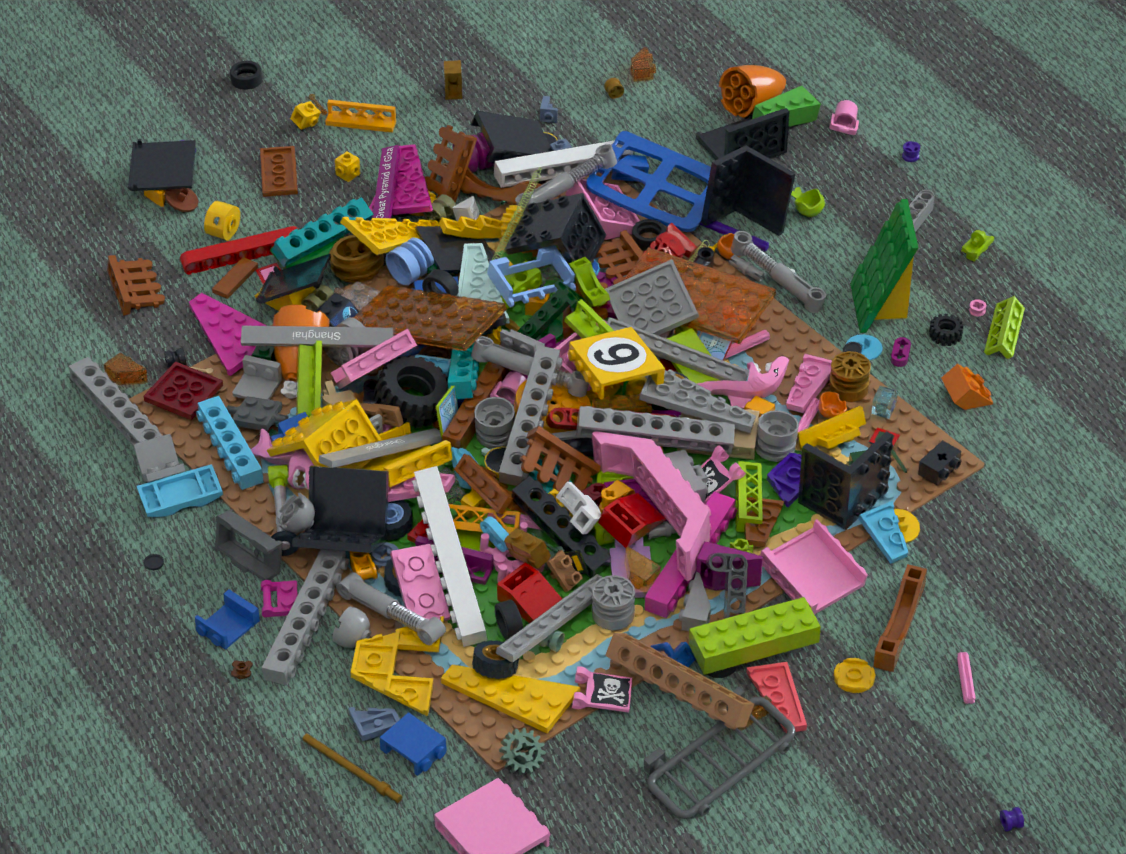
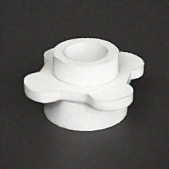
M285 381L281 393L287 398H296L297 382Z

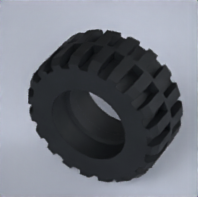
M411 355L408 357L400 356L397 359L390 360L380 372L374 390L376 404L399 407L403 422H409L410 428L411 426L421 428L423 425L426 427L432 425L434 421H438L436 406L448 391V378L446 374L442 373V369L439 366L436 367L432 361L428 362L425 358H415V356ZM401 387L413 388L424 396L408 394Z

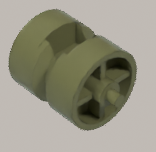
M442 194L431 203L432 212H423L426 220H437L440 222L442 217L449 219L454 214L452 207L456 206L451 197Z
M320 285L318 289H315L305 297L301 304L306 306V309L315 312L334 292L328 286Z

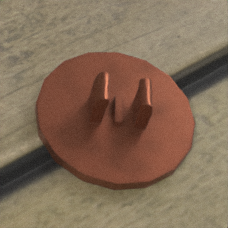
M189 188L165 190V200L176 210L190 212L198 206V198Z

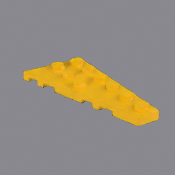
M342 217L340 222L376 255L390 252L411 238L420 239L415 230L416 226H440L437 220L411 222L409 219H403L402 222H397L396 219L372 218L371 221H366L362 217H356L355 220H349V217Z
M453 664L441 677V684L547 734L573 702L574 692H580L579 686L516 675L505 679L488 678L477 673L473 668Z

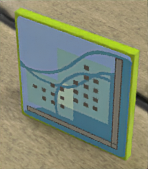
M454 386L450 387L436 406L441 439L458 411Z

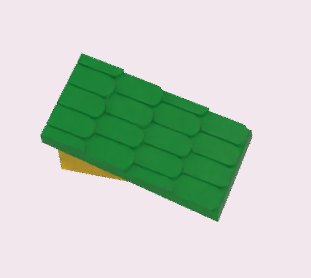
M901 199L900 202L896 203L889 220L885 221L875 244L870 246L863 263L859 264L850 283L860 333H866L874 320L901 319L908 316L913 258L919 248L908 199Z

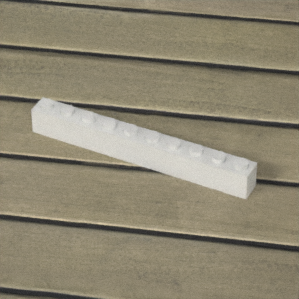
M435 466L414 472L415 480H412L414 491H419L420 496H417L419 508L423 507L424 512H421L424 524L428 523L429 526L426 529L428 540H433L434 543L431 545L433 556L438 557V561H435L438 573L442 572L443 574L440 581L443 590L447 589L448 594H445L447 606H452L453 611H450L452 623H457L458 628H455L457 640H462L463 647L487 641L486 630L438 467Z

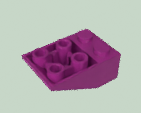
M704 541L697 557V572L700 573L704 588L715 591L725 590L726 572L712 571L706 565L707 557L712 553L743 555L748 563L746 587L761 585L763 556ZM718 556L712 559L713 567L718 568L721 565V559ZM738 557L734 558L732 566L735 569L741 567V560ZM734 578L731 582L733 589L739 588L741 585L738 578Z

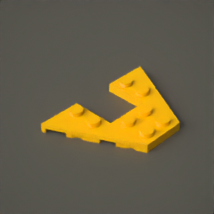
M440 616V620L444 624V616ZM406 626L396 629L395 633L385 636L379 634L372 638L358 640L351 667V678L428 716L434 684L433 678L395 676L393 674L398 649L439 652L442 636L432 645H426L420 640L417 632Z

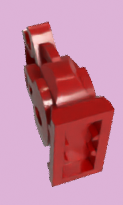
M671 222L666 231L661 233L652 242L649 250H645L643 253L651 258L648 260L655 267L671 259L673 262H679L683 256L690 258L695 253L697 246Z

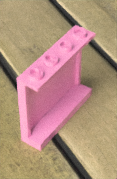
M406 329L341 365L340 368L330 374L338 388L341 389L417 346L409 330Z
M818 519L815 520L813 528L772 551L766 547L761 550L760 556H763L762 567L792 600L805 597L814 615L863 587L868 576L865 569L858 565L853 556L841 546L839 540L834 538L829 533L827 527L822 525Z
M499 778L434 814L436 829L459 854H523L540 843H543L546 847L549 846L550 832L548 828L539 823L536 815L532 811L529 812L524 806L523 801L512 793L509 785L504 784Z

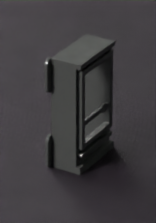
M233 509L216 516L215 548L229 557L234 566L245 573L250 571L263 581L271 580L280 573L283 544L281 541H275L271 536L238 514L233 513ZM235 532L252 543L255 547L254 552L235 540ZM259 550L265 553L264 559L258 555L260 553Z

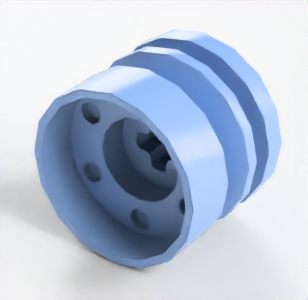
M411 238L386 254V265L390 274L402 285L408 286L420 276L422 277L427 273V268L434 264L431 251L418 238Z

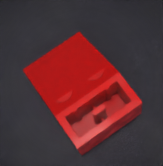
M639 493L618 498L606 506L598 523L627 549L664 522L666 518Z
M526 562L497 583V600L499 602L513 600L521 618L528 623L534 621L562 600L544 576Z

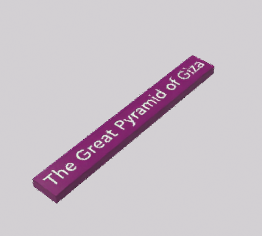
M399 145L382 148L373 208L374 215L372 218H391L400 156Z

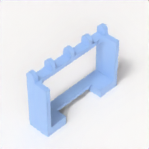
M555 245L539 249L536 260L509 266L507 257L489 262L487 275L509 307H513L514 302L520 300L524 304L529 303V298L536 296L540 299H545V294L558 290L553 284L512 294L513 289L504 276L535 267L552 264L563 279V283L576 291V286L573 283L575 274Z

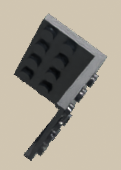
M784 108L754 119L749 117L702 134L697 132L696 139L715 160L744 146H748L770 159L787 153L790 111Z
M744 146L713 161L701 223L707 226L736 211L780 236L784 233L796 173L748 146Z
M583 193L561 196L557 199L530 203L515 228L505 251L510 255L557 245L568 265L583 257H586L593 264L606 237V233Z
M886 431L850 466L806 443L802 447L798 503L847 530L859 518L860 514L866 512L869 507H873L877 500L888 492L893 434Z
M310 466L308 499L312 502L315 509L314 523L310 529H306L305 532L299 533L298 536L293 538L292 547L371 553L386 543L389 471Z

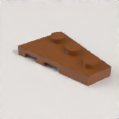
M754 497L747 498L752 504L757 501ZM762 498V524H745L744 535L749 545L765 547L783 508L784 501ZM752 510L747 512V516L758 517Z

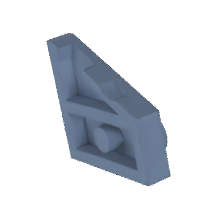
M355 707L348 708L349 715L362 741L383 735L400 720L395 709L368 708V711H356Z

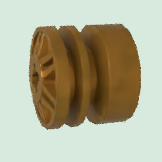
M851 351L841 352L836 355L831 362L830 392L838 393L839 399L846 402H855L865 398L869 389L871 369L869 359L863 354Z

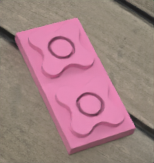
M426 544L391 551L390 555L404 606L426 619H431L432 617L440 619V616H444V621L450 620V613L431 545Z

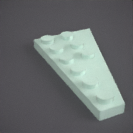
M464 244L455 312L490 308L494 314L505 313L506 323H510L501 294L487 275L489 262L483 244Z

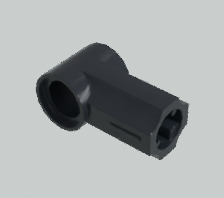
M702 247L698 250V256L686 270V276L690 281H700L704 274L713 268L714 251L709 247Z

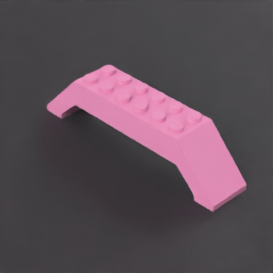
M599 431L593 432L594 462L601 466L600 470L603 473L608 471L634 477L681 537L676 540L677 569L686 581L691 580L697 569V557L704 541H710V530L712 528L709 521L711 511L708 505H704L699 494L691 489L690 483L683 479L679 469H675L670 458H666L661 447L657 446L652 439Z

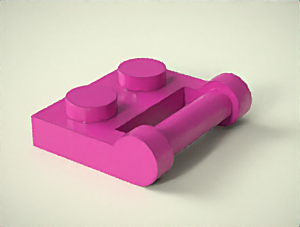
M264 580L261 582V591H263V607L261 611L263 617L288 616L298 596L297 580L281 582ZM271 591H277L278 607L273 608L271 606Z

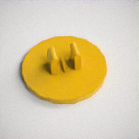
M894 509L905 543L913 541L917 538L920 531V524L917 518L906 510Z

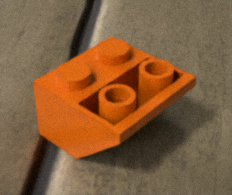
M957 363L941 378L954 404L962 409L967 410L993 404L990 397L991 392L983 384L985 382L979 374H973L968 367L964 368Z

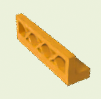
M328 99V115L325 120L327 126L393 133L396 124V108L394 106ZM332 106H338L341 111H333ZM355 108L358 112L352 113L348 109ZM372 110L375 114L369 115L365 111ZM384 111L391 112V117H387L382 113Z
M448 504L449 508H453L458 514L453 519L456 529L482 532L480 524L476 522L479 520L482 522L484 520L483 517L488 513L495 515L498 523L502 524V527L508 534L519 528L521 512L505 510L504 515L499 517L494 509ZM469 510L474 511L478 516L472 523L467 522L463 517ZM507 515H515L514 527H507L502 519Z

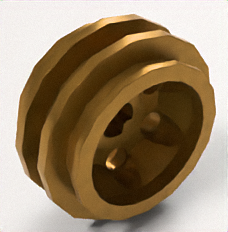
M349 235L337 241L329 253L331 254V271L346 282L357 283L367 281L376 276L384 264L383 254H374L355 235Z

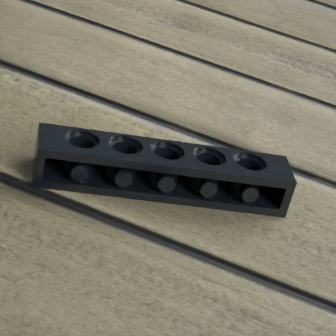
M529 476L512 489V500L558 546H561L565 553L579 551L588 572L586 575L590 579L596 574L599 575L610 566L611 555L609 551L604 547L602 548L592 534H582L570 522L572 517L568 510L561 507L556 502L554 496L550 493L548 494L543 489L539 481ZM537 498L539 501H533L532 499ZM545 512H552L553 514L548 515ZM559 525H564L566 528H560ZM575 538H576V539H579L580 541L575 542V541H573L572 539H575ZM586 552H591L593 555H587ZM573 553V554H571V556H576V555H577V557H578V559H579V562H580V564H581V566H582V569H583L582 571H583V572H586V571H585V568H584V566H583V564H582V561H581V559H580L579 554H578V553Z

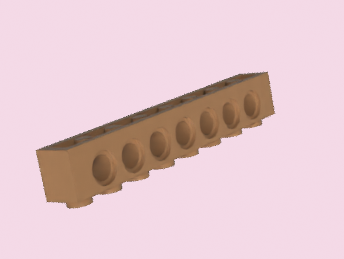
M613 633L605 655L612 659L613 664L628 668L627 671L629 673L644 677L643 680L647 683L657 684L660 686L659 689L666 693L675 694L676 699L691 703L692 708L707 712L710 718L725 722L724 725L728 728L746 727L754 703L626 633Z

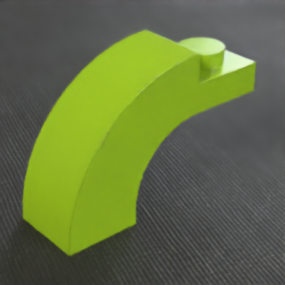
M586 257L569 263L570 268L575 274V282L590 307L602 306L611 300L609 293L599 283L592 264Z

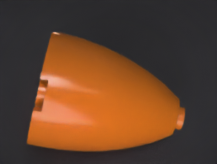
M742 65L728 68L724 71L719 81L723 97L721 102L724 108L734 116L739 115L742 118L753 115L755 105L781 95L786 86V79L781 73L759 65Z
M304 305L281 307L280 311L273 318V326L329 327L330 324L328 317L323 312L308 310ZM273 346L276 362L281 364L282 376L287 381L297 382L299 346Z

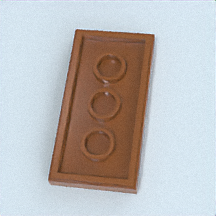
M295 146L260 148L263 197L298 194Z

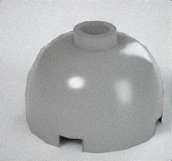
M298 493L299 496L297 497L292 495L287 499L279 510L282 513L280 518L276 517V524L280 528L295 534L310 529L314 523V506L301 493Z
M348 607L338 621L341 624L339 628L335 627L332 639L333 642L342 647L355 648L358 640L369 638L371 635V631H369V618L358 608Z

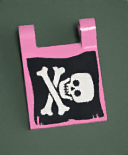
M720 445L714 449L712 456L701 465L708 478L706 483L708 493L706 494L705 502H703L704 505L713 492L720 493L733 480L741 479L746 474L737 463H734L729 471L721 464V462L729 458V455Z
M577 667L575 683L582 684L587 682L586 695L581 692H574L573 709L593 707L629 713L632 678L594 673L585 667Z

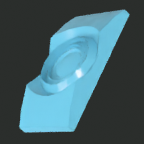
M212 464L137 486L147 517L173 515L180 509L189 506L203 507L223 495Z

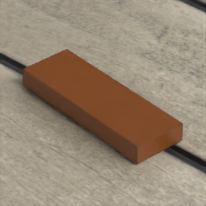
M243 257L212 288V293L228 299L258 269V263Z

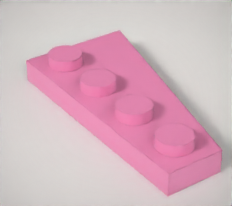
M804 354L803 363L799 367V374L795 378V385L792 387L786 402L787 409L801 413L807 410L812 399L817 397L830 380L832 360Z

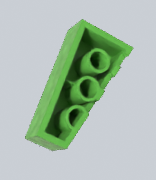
M800 86L755 105L752 119L787 108L790 111L789 126L809 123L817 120L821 104L803 86Z

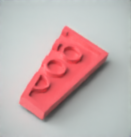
M781 662L747 667L746 673L761 696L773 704L792 722L796 732L807 730V723L788 663ZM781 725L785 733H787L786 728L783 725Z

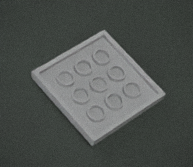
M672 259L605 289L609 293L611 299L609 301L618 321L655 335H661L699 318L698 312Z

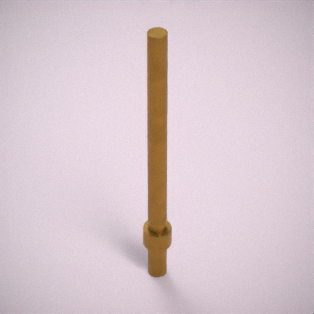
M308 733L303 736L302 740L374 787L376 792L382 796L386 795L397 803L402 800L403 796L391 789V785L374 778Z

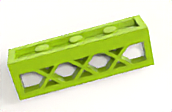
M1015 296L996 304L984 350L986 355H991L998 351L1007 359L1014 355L1025 310Z
M582 299L578 301L576 310L566 316L564 320L582 339L614 331Z
M316 340L313 346L299 345L296 415L306 412L307 416L310 417L312 415L311 411L320 407L322 341Z
M738 461V465L746 474L741 479L735 480L736 531L744 532L746 523L762 524L763 521L761 463ZM746 469L757 470V473L751 475ZM752 482L757 487L751 489L746 484ZM752 496L757 501L752 504L747 498ZM752 510L758 517L747 516V512Z

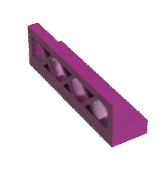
M418 536L415 541L416 546L434 544L433 540H428V538ZM461 547L471 582L486 585L494 569L493 555ZM478 571L485 572L483 577L475 576L474 573Z

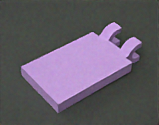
M642 537L634 543L635 545H631L626 549L615 539V548H610L611 574L631 581L635 589V598L645 597L654 584L650 546H643Z

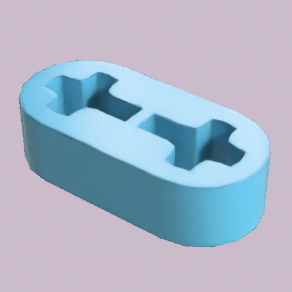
M488 516L480 523V528L483 533L489 535V540L497 549L505 552L508 548L504 540L509 534L495 518Z

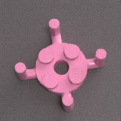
M521 522L519 529L527 532L528 524ZM487 533L481 535L480 552L493 555V564L498 572L497 582H500L524 563L518 559L514 561L508 560V557H512L508 550L502 552L496 547H488L489 535ZM542 565L539 569L536 570H538L539 572H543L544 565Z

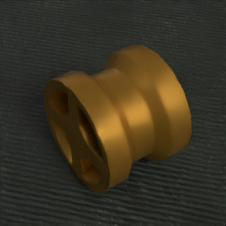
M610 78L605 82L604 88L611 99L619 98L624 94V88L619 79Z

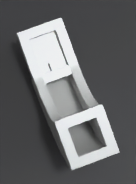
M567 482L556 496L573 514L570 522L582 534H588L601 517V512L595 502L588 495H584L572 482Z

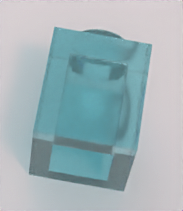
M879 386L873 399L871 414L890 419L897 404L898 390Z

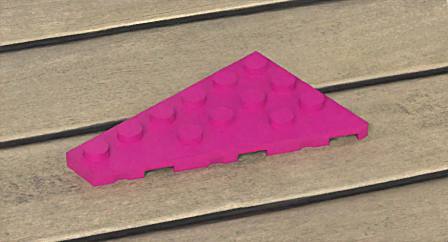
M415 144L399 146L400 156L392 215L432 212L433 208ZM375 197L369 207L372 212L374 208Z
M201 293L189 301L190 309L199 321L208 341L211 342L217 357L221 360V364L227 370V374L231 376L243 367L244 356H252L256 347L241 346L242 326L266 325Z

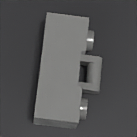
M685 449L664 454L666 458H670L675 469H679L683 479L690 483L691 489L699 494L701 501L705 502L706 494L708 493L706 484L708 478L701 465L694 466L692 457L688 456Z

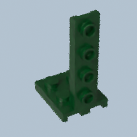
M558 279L554 283L558 290L517 332L536 340L568 306L574 312L578 301L581 299L588 306L589 304L582 296Z

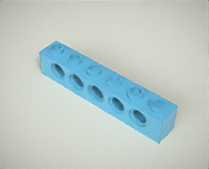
M216 396L198 402V411H196L198 421L203 422L205 433L210 434L212 445L217 446L218 455L221 459H224L227 471L232 472L234 483H238L241 490L264 483L261 466L221 398Z

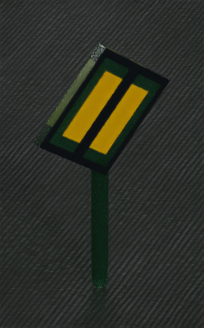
M545 542L547 548H549L553 552L557 553L559 551L552 545ZM580 550L564 552L565 555H569L575 571H579L580 574L589 573Z

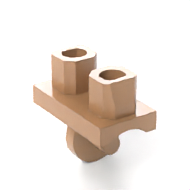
M563 550L558 551L554 557L546 562L552 571L550 576L552 579L556 578L565 592L572 589L583 578L579 571H575L569 555H565Z

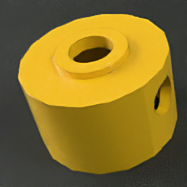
M214 201L205 216V233L226 241L230 240L236 233L240 223L239 208L224 202ZM216 217H220L218 224L216 225L214 223V219Z

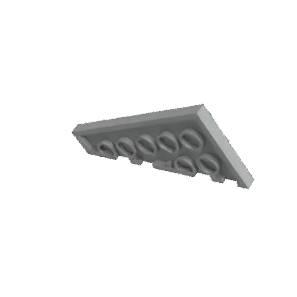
M670 369L668 371L665 370L664 384L656 385L649 375L640 393L639 400L646 401L647 403L699 417L703 420L735 424V429L748 433L751 432L756 416L738 406L728 405L725 403L726 400L719 397L717 399L710 395L711 391L689 379H681L675 376L676 372Z

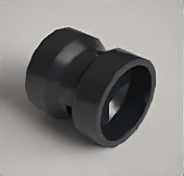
M178 348L173 352L170 350L164 351L168 369L175 361L187 366L183 348Z

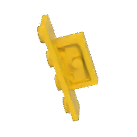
M858 406L798 432L797 438L800 450H802L806 443L813 447L819 444L827 449H834L838 447V444L854 440V437L861 435L858 427L866 424L863 407Z

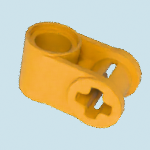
M616 480L612 485L602 490V502L599 505V510L602 512L606 506L616 499L635 494V491L623 482Z
M350 551V565L353 572L357 573L363 580L377 579V570L369 553Z

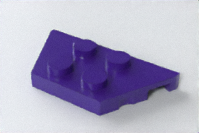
M789 453L767 474V481L779 498L784 501L786 507H789L799 496L801 455L797 453Z

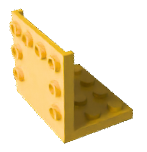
M354 399L343 403L339 401L334 405L328 404L323 408L317 407L311 411L312 415L310 417L301 419L296 428L288 429L283 438L280 437L271 443L272 446L267 449V452L271 457L304 448L314 466L328 467L319 462V455L382 441L358 400ZM372 459L338 468L361 469Z

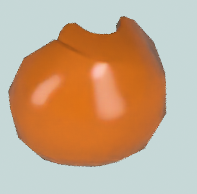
M728 233L725 237L722 236L717 242V249L720 255L727 260H733L731 257L734 255L731 251V246L735 234Z
M824 392L819 398L818 410L823 417L830 419L847 411L846 401L842 402L839 399V394L836 392Z

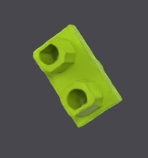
M976 230L971 234V238L962 246L961 251L966 253L967 259L976 261L988 249V246L994 241V237L987 236L984 231Z

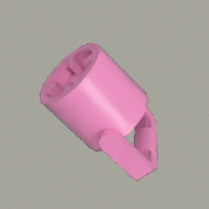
M849 100L839 102L836 106L835 114L832 113L829 128L845 134L856 135L859 120H856L858 113L857 105Z
M509 372L502 382L499 381L490 397L504 398L514 405L517 389L527 379L518 372Z

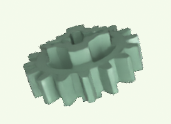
M526 728L521 729L520 732L518 729H514L512 733L509 732L505 735L506 739L501 741L504 747H501L499 752L504 753L500 760L507 761L504 767L511 766L512 773L518 770L519 775L524 774L525 771L527 774L533 772V769L537 770L540 768L539 764L544 762L541 756L545 755L546 751L541 750V747L545 744L538 742L540 736L534 737L533 730L526 733Z

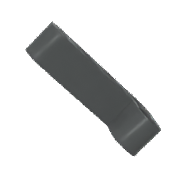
M710 554L706 560L707 567L712 571L726 572L723 619L733 617L729 616V613L744 614L746 606L747 559L740 554ZM716 556L721 559V565L718 568L712 565V559ZM736 557L742 562L741 567L738 569L732 566V561ZM734 578H738L741 583L740 587L736 590L731 586ZM736 598L740 605L738 609L733 610L730 607V602Z

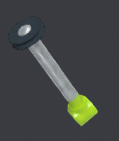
M287 464L268 466L269 486L274 488L275 512L278 518L282 514L279 510L286 501L285 487L289 484ZM277 525V532L271 538L283 543L282 556L292 555L299 549V547H292L293 538L297 535L290 531H285Z

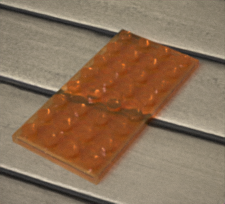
M649 247L624 278L626 280L672 259L699 315V318L683 325L737 344H741L776 295V289Z
M390 285L384 287L377 296L352 318L360 321L365 327L393 328V336L408 329L415 343L466 351L507 308L505 303L426 292Z

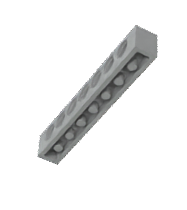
M537 346L499 470V482L517 486L529 476V473L526 474L522 471V461H520L521 456L526 455L529 448L527 444L529 439L526 438L528 432L524 431H530L537 426L543 428L544 421H542V418L547 416L549 408L547 401L552 399L553 389L551 388L552 385L557 383L558 374L556 371L561 369L563 358H560V350Z
M86 357L69 366L71 380L132 445L162 436L157 426L149 422L148 417L139 411L136 404H132L129 401L128 396L119 390L116 383H112L107 373H103L96 362Z
M580 406L577 417L576 436L592 438V433L599 431L652 439L657 446L713 452L720 445L727 454H731L734 446L735 424Z
M320 550L262 666L264 680L288 685L290 679L294 678L296 667L299 662H302L304 651L311 643V636L314 631H317L321 616L325 615L329 600L333 599L335 587L341 581L343 571L348 568L349 559L346 557V551Z

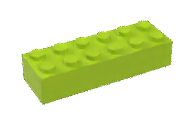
M805 597L689 628V646L705 675L819 643L821 626Z

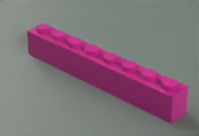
M713 492L705 505H708L711 511L709 521L712 529L710 530L709 543L718 544L722 532H726L729 521L735 518L737 508H735L734 498ZM676 550L645 596V611L667 618L671 611H675L678 600L684 597L686 588L690 583V580L686 581L677 569ZM697 569L691 580H694Z

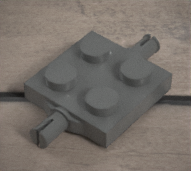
M247 396L239 407L229 405L226 407L229 414H235L232 419L236 426L257 430L265 429L268 431L275 422L289 419L288 415L279 414L283 408L282 402Z

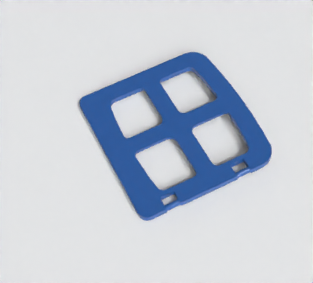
M620 132L614 143L611 144L617 164L608 169H595V172L593 171L587 178V189L591 193L647 219L657 220L667 227L672 222L682 232L694 231L701 223L707 186L701 195H697L667 182L666 179L673 168L676 167L708 184L711 167L630 132ZM617 144L623 145L622 148L617 147ZM626 150H631L659 160L661 164L653 174H647L618 160ZM611 170L645 184V187L636 199H632L603 184ZM597 172H598V173H601V174H603V175H602L601 177H599V176H597L596 174H597ZM662 191L694 206L687 217L681 218L651 207L649 204L656 193Z

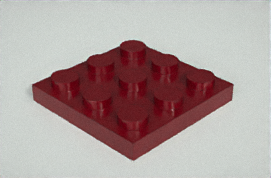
M175 361L143 396L144 402L192 420L196 416V411H198V402L212 398L223 386V380Z

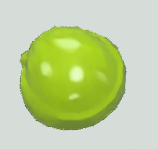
M797 187L795 192L792 191L791 196L795 198V208L800 214L806 217H814L821 213L825 206V201L818 189L802 193L800 187Z

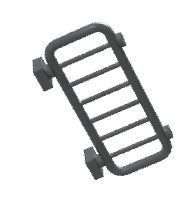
M740 687L733 691L745 698V692ZM752 697L748 701L754 703V706L760 705L786 728V735L778 740L750 714L749 718L775 743L762 752L738 728L733 729L759 754L755 759L746 764L716 735L726 728L725 722L719 721L667 762L665 752L660 747L644 758V770L650 775L647 781L648 788L678 818L687 819L698 813L703 817L710 811V803L776 752L782 755L788 752L791 747L789 742H791L796 733L792 722L767 699ZM712 737L743 766L733 776H730L701 748ZM695 750H698L727 778L716 789L684 760ZM681 762L711 792L698 801L668 772ZM665 774L695 805L688 810L680 809L656 785L657 779Z

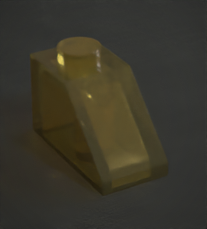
M627 547L624 561L627 578L635 589L646 593L659 576L661 566L632 548Z

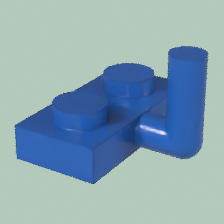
M686 641L681 642L674 650L667 642L651 645L655 650L659 652L664 651L668 657L686 667H689L696 659Z

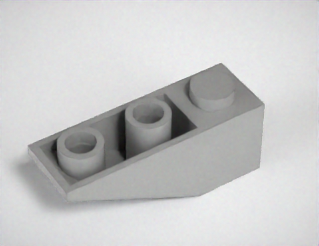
M696 572L694 580H690L688 589L690 593L689 595L686 594L684 599L685 609H681L679 614V621H682V630L689 631V628L710 622L711 605L698 572Z

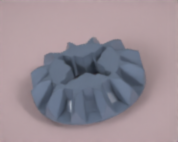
M386 542L369 553L374 564L380 569L382 566H386V562L391 559V551L399 549L394 544ZM387 552V556L382 559L381 557Z

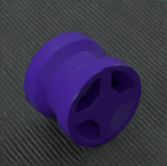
M914 141L904 143L902 158L907 162H916L919 159L920 145Z
M1014 807L1010 811H1000V821L1006 832L1011 831L1015 827L1017 829L1024 827V817L1019 807Z

